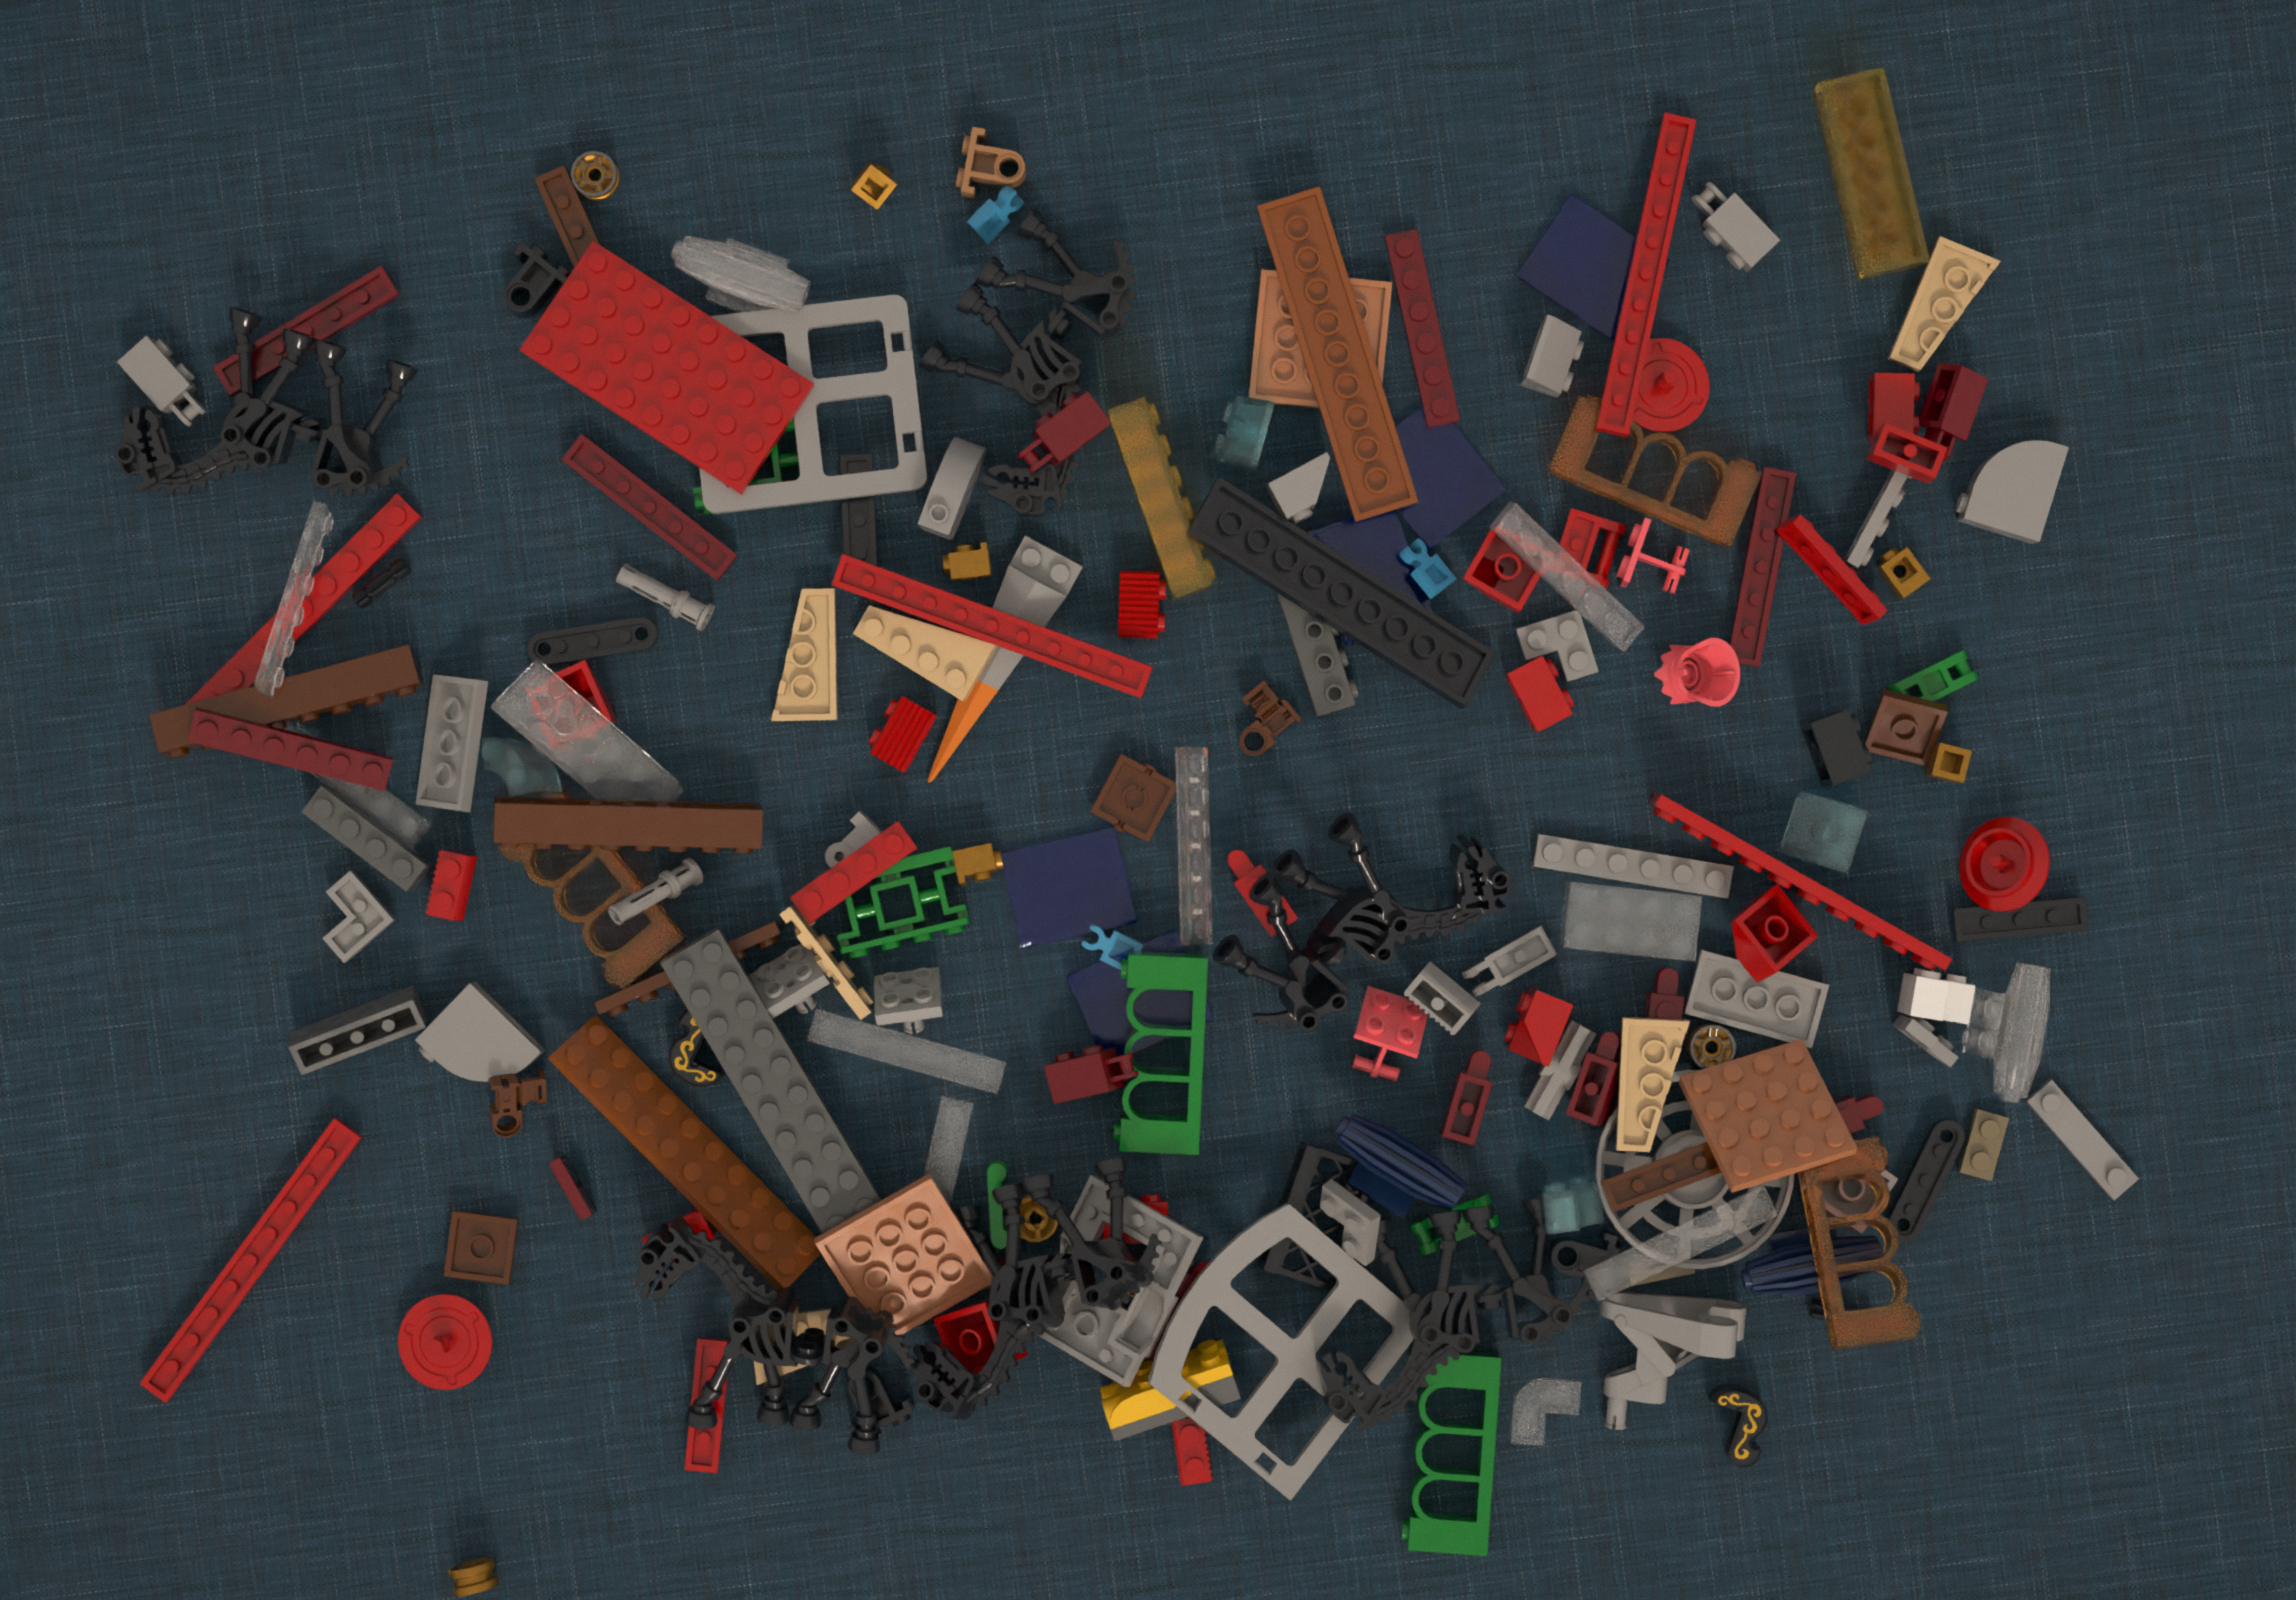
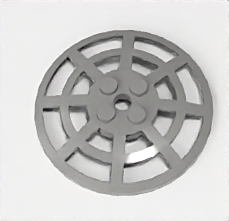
M1698 1070L1674 1072L1671 1081L1679 1082L1680 1076ZM1685 1100L1663 1106L1656 1135L1662 1143L1656 1150L1654 1158L1635 1155L1636 1151H1625V1154L1606 1151L1609 1138L1617 1123V1105L1607 1119L1599 1138L1595 1159V1178L1598 1195L1606 1215L1619 1234L1631 1246L1645 1256L1666 1265L1686 1269H1707L1724 1266L1742 1259L1756 1250L1772 1235L1789 1205L1794 1184V1174L1749 1187L1743 1201L1734 1212L1722 1198L1729 1187L1723 1174L1719 1173L1635 1204L1633 1208L1620 1218L1616 1212L1611 1213L1600 1181L1605 1180V1164L1621 1166L1624 1173L1633 1168L1707 1142L1693 1112L1691 1114L1689 1130L1680 1131L1675 1134L1671 1133L1661 1119L1675 1112L1691 1110L1688 1101ZM1760 1185L1780 1188L1778 1199L1771 1215L1762 1228L1753 1236L1741 1222V1219L1752 1207ZM1666 1199L1671 1204L1680 1207L1679 1226L1676 1227L1664 1222L1650 1210ZM1711 1205L1723 1220L1710 1227L1692 1229L1694 1209H1701ZM1643 1217L1658 1230L1678 1237L1676 1257L1649 1247L1635 1237L1629 1228ZM1730 1229L1742 1243L1738 1248L1719 1256L1690 1259L1691 1239L1712 1237Z

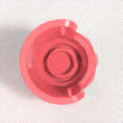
M1709 638L1694 646L1669 645L1671 651L1661 656L1663 665L1655 671L1654 676L1662 680L1663 687L1661 692L1672 697L1670 704H1687L1698 701L1709 706L1718 707L1728 703L1738 689L1740 682L1739 661L1733 648L1722 639Z

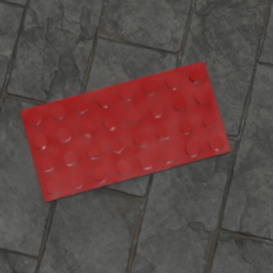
M592 241L519 349L521 353L740 495L743 494L815 386L814 383L594 241Z

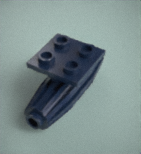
M1353 1113L1349 1118L1343 1116L1334 1133L1339 1135L1336 1142L1358 1160L1346 1184L1401 1218L1405 1217L1415 1197L1451 1211L1467 1186V1182L1437 1156L1389 1127Z
M1830 1221L1773 1233L1769 1237L1772 1252L1746 1262V1267L1744 1270H1740L1744 1289H1750L1752 1295L1781 1294V1298L1784 1300L1846 1287L1847 1282L1882 1269L1884 1267V1259L1877 1235L1837 1237L1834 1222Z

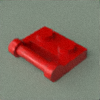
M1570 508L1550 572L1582 581L1595 587L1607 589L1610 581L1607 576L1620 536H1624L1627 526ZM1602 529L1607 531V536L1595 574L1587 572L1586 569L1598 531Z

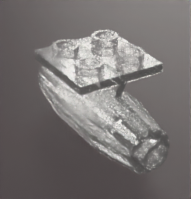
M685 236L682 241L677 240L671 253V259L676 260V268L709 286L705 300L740 313L772 308L800 313L810 291L811 281L788 269L790 262L788 259L731 238H727L726 243Z
M2017 962L2006 994L1975 988L1969 1025L1967 1024V1028L1962 1036V1053L1994 1060V1092L2000 1094L1999 1100L2019 1104L2020 1097H2028L2041 1060L2050 1010V968Z

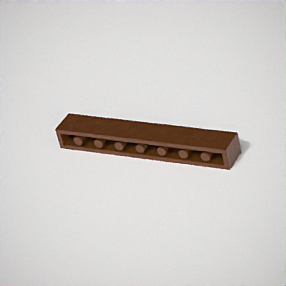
M405 645L150 714L149 718L159 753L163 756H169L172 760L190 755L189 750L202 747L203 751L215 749L187 742L196 707L285 730L287 729V723L298 720L300 724L315 722L320 719V714L331 711L332 715H341L352 711L351 706L364 703L365 707L378 705L384 702L383 697L396 694L397 698L411 696L417 693L415 688L423 687L413 649L410 645Z
M494 796L493 843H500V847L518 848L520 843L533 844V847L539 849H551L554 847V844H567V848L574 850L587 849V845H601L600 848L603 850H620L621 846H634V849L638 851H652L654 846L667 847V850L672 852H685L687 847H700V851L707 853L720 852V848H733L734 852L744 854L752 853L753 849H762L763 808L760 803Z

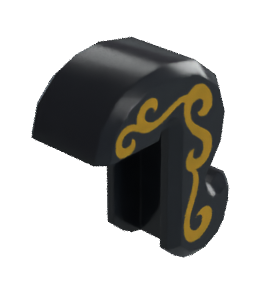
M686 1009L678 1020V1026L687 1028V1033L676 1039L671 1045L668 1063L674 1075L685 1083L696 1087H707L720 1082L726 1073L697 1061V1057L706 1039L689 1010Z
M1724 1384L1713 1389L1708 1396L1711 1402L1737 1411L1724 1452L1737 1467H1750L1757 1462L1761 1454V1447L1756 1442H1752V1440L1763 1433L1768 1423L1767 1408L1760 1397L1743 1386Z

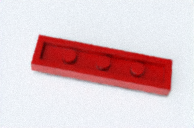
M1800 514L1783 521L1776 529L1781 537L1862 625L1878 620L1886 613L1887 609L1880 602L1879 597L1865 586L1858 578V574L1854 569L1845 564L1837 555L1835 548L1824 541L1815 531L1813 524Z
M897 821L796 892L790 899L807 923L811 924L918 847L902 824Z
M698 1337L691 1405L703 1393L702 1387L705 1382L711 1380L724 1355V1348L729 1340ZM728 1376L722 1386V1396L720 1399L712 1401L718 1416L717 1425L710 1429L688 1427L684 1470L718 1473Z

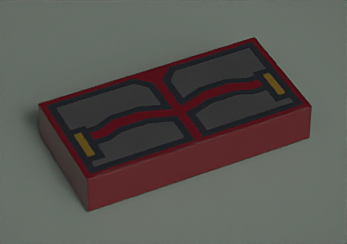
M565 1154L550 1162V1168L579 1219L584 1220L597 1212Z

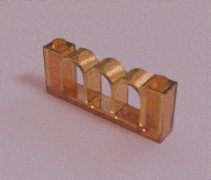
M1586 394L1585 398L1579 396L1575 400L1545 472L1724 548L1732 546L1762 475L1761 472L1755 470V464L1738 458L1736 462L1731 460L1725 464L1724 460L1717 454L1704 450L1693 452L1686 457L1685 448L1680 440L1671 434L1662 432L1650 434L1644 438L1642 429L1632 419L1630 434L1633 439V449L1619 484L1584 470L1598 435L1601 432L1595 430L1601 399ZM1655 442L1668 446L1674 453L1676 460L1675 469L1661 502L1627 488L1643 449L1646 445ZM1697 460L1705 461L1712 465L1718 477L1717 488L1703 520L1669 506L1685 468L1690 462Z
M556 787L544 798L571 797L563 787ZM520 843L518 848H503L499 845L498 849L507 860L511 862L514 859L517 863L524 862L529 878L536 884L544 887H555L553 893L554 905L561 916L575 923L585 922L583 927L584 942L588 949L596 956L607 959L601 964L606 970L603 972V975L614 988L620 986L622 990L628 988L687 939L660 904L656 903L643 911L652 923L622 948L611 951L604 949L598 944L594 929L599 918L608 911L610 905L618 903L627 894L632 895L645 887L615 850H603L600 848L601 845H588L593 850L588 856L564 876L557 880H551L540 874L536 866V856L540 850L539 848H535L533 844ZM600 859L622 887L591 913L583 916L576 914L569 909L566 903L565 892L567 886L595 861Z
M1879 1137L1854 1140L1857 1146L1855 1155L1798 1172L1831 1351L1909 1341L1917 1337V1331H1920L1918 1312L1916 1310L1913 1311L1911 1303L1902 1304L1907 1295L1905 1275L1896 1264L1889 1262L1898 1248L1897 1231L1895 1226L1886 1217L1879 1215L1885 1210L1889 1201L1888 1185L1886 1180L1880 1175L1885 1170V1165H1888V1154L1884 1145L1881 1146ZM1860 1179L1867 1182L1873 1188L1876 1195V1204L1873 1211L1827 1218L1821 1183ZM1870 1225L1882 1234L1885 1250L1881 1258L1836 1265L1829 1229ZM1878 1271L1890 1279L1894 1288V1296L1889 1305L1845 1312L1838 1275Z

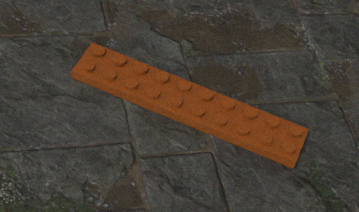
M1320 186L1258 205L1259 218L1354 522L1418 503L1415 488Z
M594 1015L548 1058L775 1288L789 1287L821 1254L815 1245L814 1238L816 1236L597 1015Z

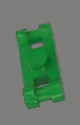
M1965 649L1889 685L1888 689L1889 691L1910 696L1907 689L1916 685L1920 694L1918 698L1934 702L1979 678L1975 670L1971 671L1966 661L1969 657ZM1952 666H1955L1959 675L1954 680H1952L1947 670Z
M995 1160L987 1169L990 1234L994 1247L1003 1249L1007 1246L1008 1227L1004 1225V1214H1007V1212L1002 1211V1206L996 1203L992 1191L1002 1187V1181L1008 1173V1167L1005 1162Z
M1484 1193L1455 1205L1451 1211L1489 1206L1492 1201L1489 1194ZM1494 1214L1493 1219H1490V1228L1501 1224L1497 1214ZM1461 1215L1460 1224H1457L1458 1231L1454 1232L1456 1241L1477 1234L1472 1229L1470 1230V1223H1466L1463 1215ZM1429 1216L1409 1225L1412 1234H1416L1420 1242L1418 1248L1421 1256L1439 1250L1438 1240H1442V1236L1432 1239L1428 1230L1433 1227Z

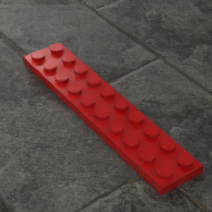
M1654 792L1648 802L1655 806L1652 813L1672 824L1678 819L1684 823L1681 829L1700 840L1705 835L1713 839L1710 846L1730 857L1733 852L1741 855L1740 863L1758 873L1763 868L1768 870L1770 873L1767 878L1788 890L1791 885L1798 887L1799 889L1796 892L1798 896L1817 906L1820 901L1826 903L1825 911L1845 922L1849 918L1856 920L1853 927L1875 939L1878 934L1884 936L1885 938L1882 943L1903 955L1909 950L1913 953L1910 959L1934 972L1936 967L1946 971L1952 959L1664 795Z

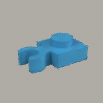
M1006 185L999 192L995 202L989 198L976 210L967 223L986 244H989L1011 222L1007 216L1011 212L1019 210L1024 201L1012 187Z
M1419 538L1410 547L1407 546L1399 553L1405 563L1415 568L1410 575L1430 600L1457 579L1437 553L1432 557L1427 554V547Z
M1091 924L1089 929L1098 934V940L1090 943L1083 939L1081 943L1088 950H1102L1103 952L1099 960L1121 970L1122 959H1128L1129 951H1141L1144 945L1115 929L1111 936L1108 937L1103 929L1096 924Z

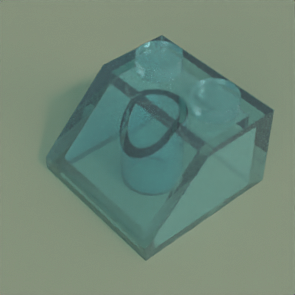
M1236 396L1234 404L1227 402L1222 421L1228 422L1225 435L1218 434L1213 452L1219 454V463L1256 473L1275 402L1243 396Z
M1799 791L1779 853L1841 874H1848L1868 811L1833 799Z

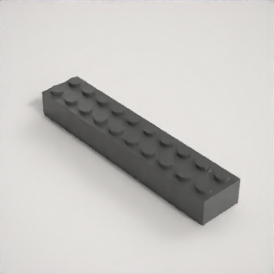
M717 926L661 959L660 964L821 1232L825 1233L883 1200L777 1022L767 1011L756 987L720 927Z

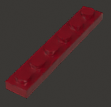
M1414 229L1386 235L1384 237L1426 427L1430 429L1460 422L1459 412L1418 230Z
M379 266L255 341V352H252L253 384L281 367L278 363L282 355H287V351L284 350L286 343L283 342L284 328L309 334L316 339L328 340L401 296L385 268ZM234 354L212 367L229 396L232 397L241 392L239 354Z
M583 434L577 438L561 459L717 581L721 579L739 556Z
M1768 467L1762 468L1729 645L1735 651L1741 665L1758 668L1761 664L1784 539L1776 529L1783 521L1788 520L1797 474L1795 472Z
M198 707L195 709L187 742L381 791L386 789L394 758Z

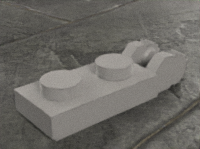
M1538 926L1483 957V961L1462 972V975L1465 979L1472 978L1482 970L1489 968L1494 978L1475 986L1472 992L1477 997L1498 985L1499 987L1556 956L1557 953L1542 926Z

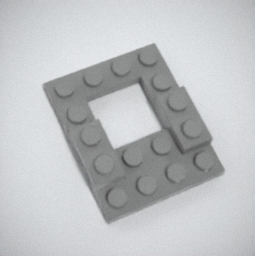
M1090 1175L1070 1216L1085 1241H1098L1106 1224H1110V1200H1107L1106 1191L1110 1190L1109 1185H1105L1104 1180ZM1128 1194V1197L1124 1198L1123 1232L1145 1245H1148L1151 1234H1157L1158 1240L1162 1241L1161 1245L1156 1246V1252L1160 1254L1159 1258H1153L1152 1260L1155 1269L1152 1271L1153 1281L1151 1285L1139 1287L1140 1292L1135 1294L1128 1309L1121 1305V1307L1113 1311L1107 1308L1082 1304L1077 1280L1064 1281L1063 1277L1058 1278L1066 1314L1064 1315V1321L1058 1328L1044 1327V1334L1038 1335L1124 1387H1130L1144 1357L1151 1356L1179 1299L1175 1294L1204 1238ZM1063 1231L1060 1238V1254H1073V1245Z

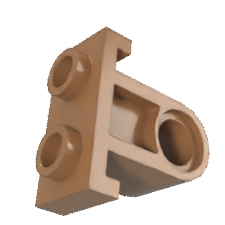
M972 127L971 136L965 135L962 155H967L965 168L959 167L956 187L961 188L962 197L970 199L976 198L975 187H971L972 182L1002 188L1006 185L1012 188L1018 187L1026 177V166L1022 156L1012 150L979 145V140L986 141V130ZM1007 162H1013L1019 167L1018 172L1012 177H1006L1000 172L1001 167Z

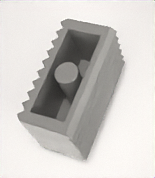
M1431 961L1404 991V996H1409V1000L1414 1001L1415 1005H1419L1420 1009H1424L1425 1014L1429 1013L1430 1018H1435V1022H1440V1026H1445V1031H1450V1035H1455L1481 1004Z

